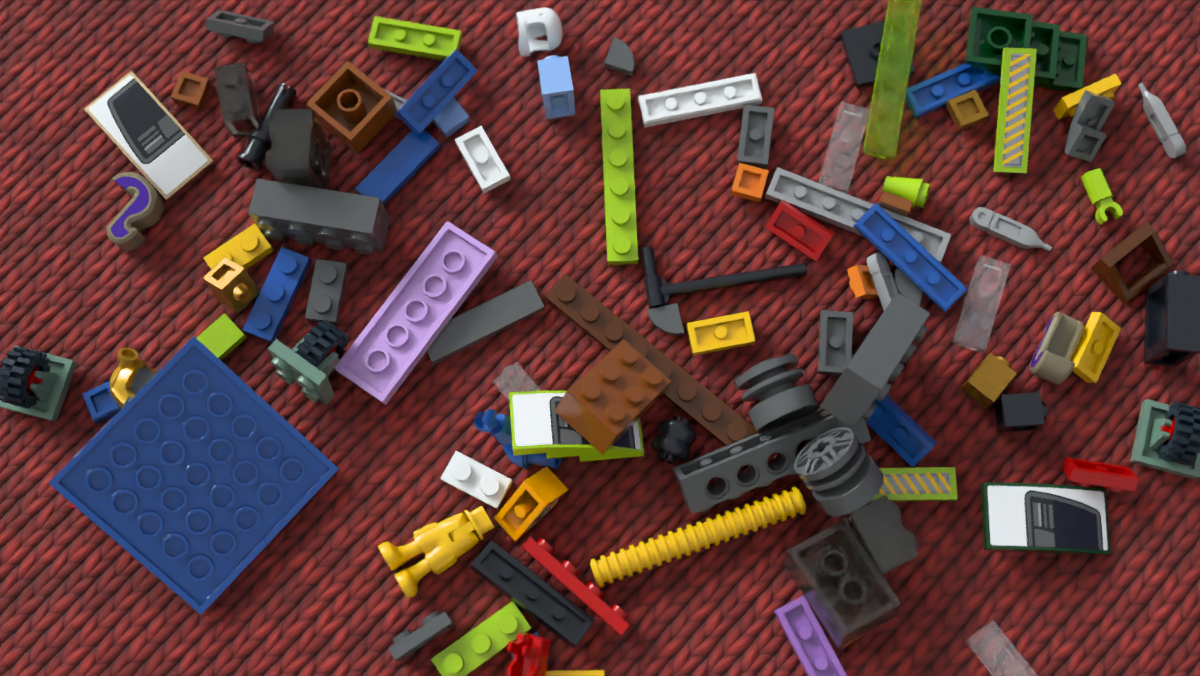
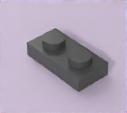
M218 10L206 19V30L217 32L221 37L236 36L245 38L250 43H262L274 33V21Z
M744 104L736 165L742 163L767 169L774 108Z
M316 259L305 314L307 321L323 323L326 320L333 325H338L349 269L347 263Z
M821 310L817 374L841 376L851 361L853 312Z
M437 610L422 619L423 626L413 633L408 629L397 635L393 639L395 644L388 648L394 660L401 661L456 625L450 614L447 612L440 614Z

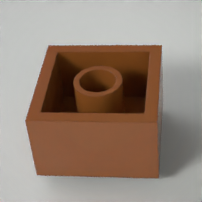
M346 61L306 103L313 118L356 154L374 138L397 111L393 97L349 61Z

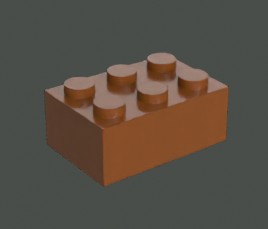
M623 339L566 392L554 412L603 455L658 401L671 383V380Z

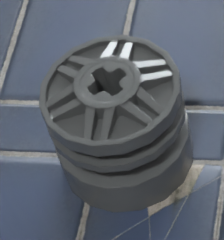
M795 354L765 360L753 366L735 380L734 383L737 390H747L741 395L743 402L759 401L748 412L756 432L772 428L811 412L818 407L819 403L810 385L794 386V383L805 374L803 369L800 368L792 370L799 364Z
M840 427L820 434L800 451L794 463L795 471L808 489L813 490L812 494L825 512L835 517L852 513L870 502L879 492L884 479L883 473L870 455L865 453L866 449L858 441L859 439L850 428Z

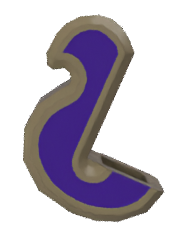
M133 172L119 173L111 179L133 198L106 227L108 238L117 247L125 251H132L139 248L145 242V236L139 231L153 226L161 218L164 204L162 196L146 178Z
M1059 311L1053 313L1044 329V336L1030 362V373L1055 385L1063 383L1075 366V363L1070 360L1084 332L1083 322Z

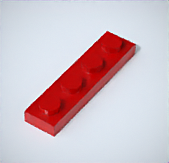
M530 536L523 544L522 548L616 633L621 637L630 627L626 622L629 617L627 613L615 603L610 608L603 602L601 598L604 593L590 581L587 585H584L576 577L580 572L566 559L562 563L557 561L552 556L555 550L542 538L536 542Z

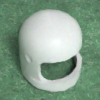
M545 7L516 12L521 57L530 56V53L534 51H551L560 45L563 36L562 24L558 14L553 9ZM544 35L547 36V41L534 39Z

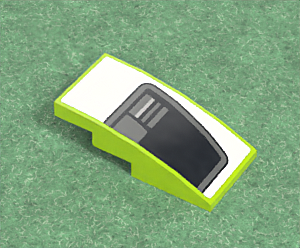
M567 391L509 392L513 456L546 453L547 459L579 456L580 462L644 456L640 419L602 455L554 412Z

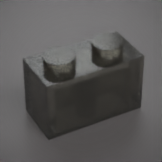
M241 62L214 68L224 125L233 137L246 135L252 130H256L261 122L254 78L246 64Z

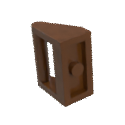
M1146 222L1103 256L1091 269L1124 304H1127L1171 269L1173 262L1156 230ZM1141 245L1157 264L1126 287L1115 264Z

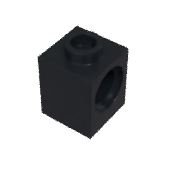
M1040 392L1000 395L993 402L997 432L1036 430L1044 425V421L1047 419V406L1044 401H1041Z

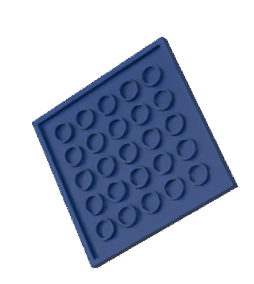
M193 336L53 477L49 484L202 615L339 468Z

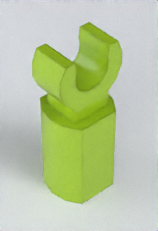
M1098 168L1081 176V181L1092 205L1097 208L1095 213L1097 222L1102 225L1108 220L1105 211H1110L1114 219L1118 220L1123 215V210L1118 203L1113 202V194L1102 169Z

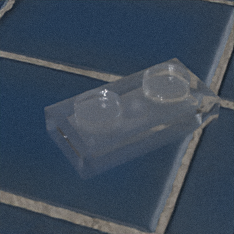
M994 620L988 622L965 641L992 676H1037Z

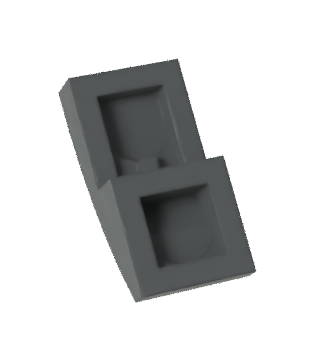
M1085 90L1068 132L1065 147L1067 155L1092 162L1107 136L1101 131V128L1116 102L1108 97Z

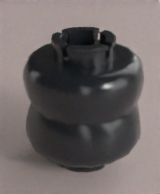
M672 416V420L663 419L658 425L657 435L651 442L652 450L658 454L656 458L664 463L667 458V464L676 465V461H686L690 455V447L697 437L695 430L689 427L691 422L683 418L681 423V417Z

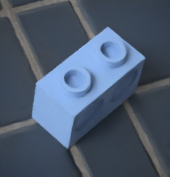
M552 55L544 58V60L537 61L546 119L576 115L568 56Z

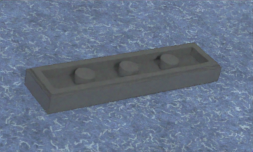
M530 280L451 319L427 350L432 363L436 364L545 310V306L532 281Z

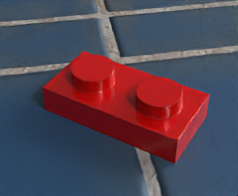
M785 200L780 202L765 226L766 229L815 261L820 258L835 233Z
M1065 457L1062 468L1069 481L1081 487H1090L1092 484L1103 486L1105 489L1121 493L1124 490L1136 492L1139 481L1133 470L1126 466Z

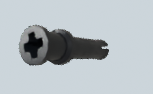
M285 83L278 85V89L256 130H252L249 133V141L243 153H239L236 158L241 165L250 170L261 172L263 168L262 161L268 150H272L275 145L273 137L294 96L297 94V91L291 86L286 90L287 84Z

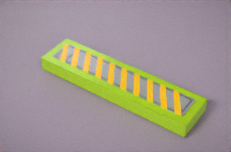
M1003 48L993 172L1027 173L1037 49Z
M955 467L879 468L884 475L883 484L870 502L956 501L958 498Z

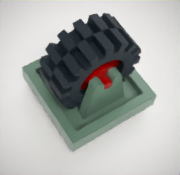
M324 320L323 323L319 322L317 327H313L310 330V334H306L292 350L276 339L268 348L273 359L271 363L278 369L276 374L286 383L291 385L295 382L302 387L301 392L308 399L315 403L319 399L325 405H328L335 396L328 376L340 361L339 356L344 354V348L348 345L347 340L349 337L333 324Z
M14 345L12 351L9 350L7 353L8 358H3L1 362L3 367L0 368V408L57 422L77 362Z
M1149 399L1143 400L1130 462L1191 479L1199 478L1200 408L1179 402L1168 405Z

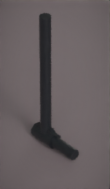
M653 247L641 249L646 276L644 284L649 309L666 306L669 296L804 276L807 273L805 263L667 284L666 280L657 273Z

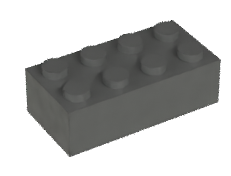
M264 179L256 180L248 212L249 216L265 234L264 236L269 239L281 241L283 237L292 238L295 242L303 245H313V242L323 243L327 248L342 250L343 247L354 248L356 252L364 255H372L373 252L383 253L390 217L380 198Z
M897 292L820 407L853 429L861 418L868 421L878 406L873 401L876 399L881 402L892 387L887 381H895L905 366L900 362L906 363L917 346L912 344V341L918 344L928 330V327L923 324L930 313Z

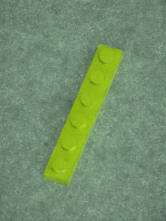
M630 89L600 90L607 265L638 264Z

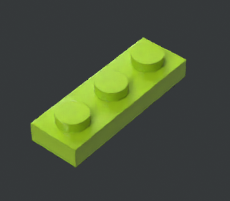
M374 16L368 45L372 49L444 61L454 50L457 49L459 51L462 33L460 30Z
M512 601L431 660L441 676H467L505 649L509 641H516L518 633H527L532 628Z

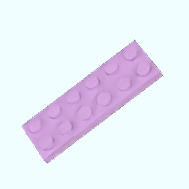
M447 221L334 369L386 405L498 257L496 252Z

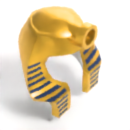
M121 348L117 356L119 365L112 373L109 383L110 395L121 409L159 371L158 369H151L147 365L146 360L138 359L137 351L132 348Z

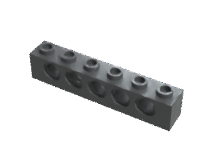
M820 407L672 469L683 500L693 514L708 511L715 504L727 499H737L744 492L756 487H766L773 480L785 475L797 474L794 469L795 459L804 447L797 448L805 440H807L806 446L820 434L840 427L850 428L861 444L870 441L871 438L864 419L861 418L853 429ZM777 453L773 460L767 461L770 455ZM748 465L744 472L737 473L742 466ZM719 477L716 483L707 485L712 478Z

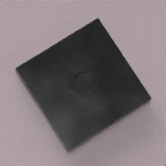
M898 18L841 31L840 40L856 89L914 75L916 70Z

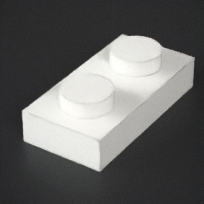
M482 126L454 139L483 193L511 180L508 171Z
M455 451L440 478L443 482L497 510L513 483L512 479L458 451Z

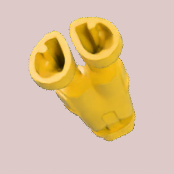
M481 505L470 513L468 510H465L464 513L453 515L437 524L436 522L428 524L415 531L413 536L415 541L409 544L394 546L387 541L380 544L378 548L392 572L420 553L425 554V558L420 562L394 574L401 589L409 599L417 594V584L422 577L431 570L438 575L453 566L460 556L484 539L483 534L495 527Z

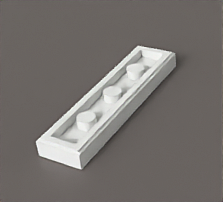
M756 73L641 95L638 96V101L645 128L744 108V104L761 105L762 97Z

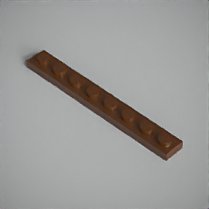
M564 274L545 295V300L609 352L623 339L627 341L671 380L662 396L723 446L758 433L754 426L568 275Z

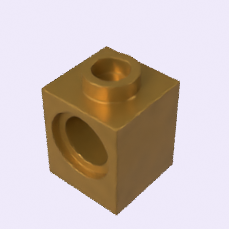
M226 257L203 278L218 301L237 313L244 309L260 293L245 268Z
M990 353L960 389L984 408H987L998 398L1017 373L1011 369L1012 366L1006 359Z

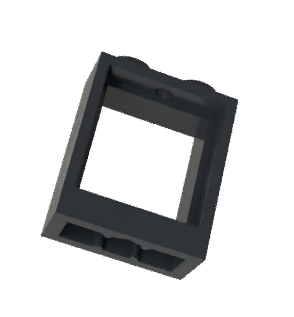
M1182 270L1171 271L1145 291L1144 364L1176 367L1200 353V276L1189 275V272Z

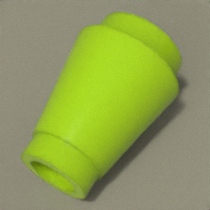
M887 176L882 194L886 191L912 201V208L914 209L916 206L924 208L931 184L925 183L924 179Z

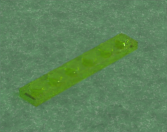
M889 0L862 154L889 160L896 157L922 0Z

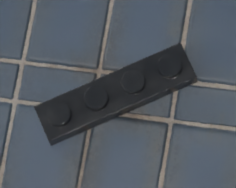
M492 540L470 566L472 571L573 649H575L595 622L594 618Z

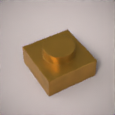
M976 89L950 99L946 103V107L958 131L983 122L989 116Z

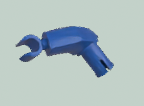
M493 409L486 410L485 414L481 411L477 413L473 422L474 427L482 432H489L500 442L513 464L524 469H528L532 465L559 468L561 458L547 459L546 453L513 456L511 418L505 414H497Z

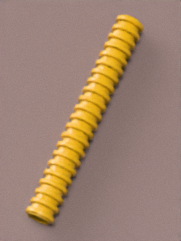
M794 486L791 487L790 492L783 490L781 495L778 496L777 493H774L770 499L767 496L763 497L762 502L755 500L751 506L747 503L743 505L744 508L742 509L735 507L734 512L727 510L723 516L716 514L715 519L711 520L708 517L705 519L706 522L703 523L699 520L695 526L688 524L686 526L687 529L677 528L676 533L669 531L667 532L668 535L664 537L660 534L658 539L653 540V538H649L648 543L645 544L641 541L637 547H634L632 544L628 550L621 548L619 549L620 553L610 552L609 557L602 555L598 561L593 558L591 559L590 566L596 583L599 587H603L607 581H609V584L614 583L613 579L623 580L624 575L628 574L631 577L633 572L638 571V573H642V569L646 567L650 570L652 565L662 566L663 561L670 563L672 562L671 558L681 559L682 554L689 556L693 550L698 553L701 551L700 548L705 547V549H709L710 544L713 543L717 546L721 540L728 542L732 536L736 539L741 533L744 536L748 535L749 530L756 532L760 526L763 529L767 528L768 523L775 525L779 519L784 522L788 516L795 518L796 513L803 515L806 513L804 498L800 490Z

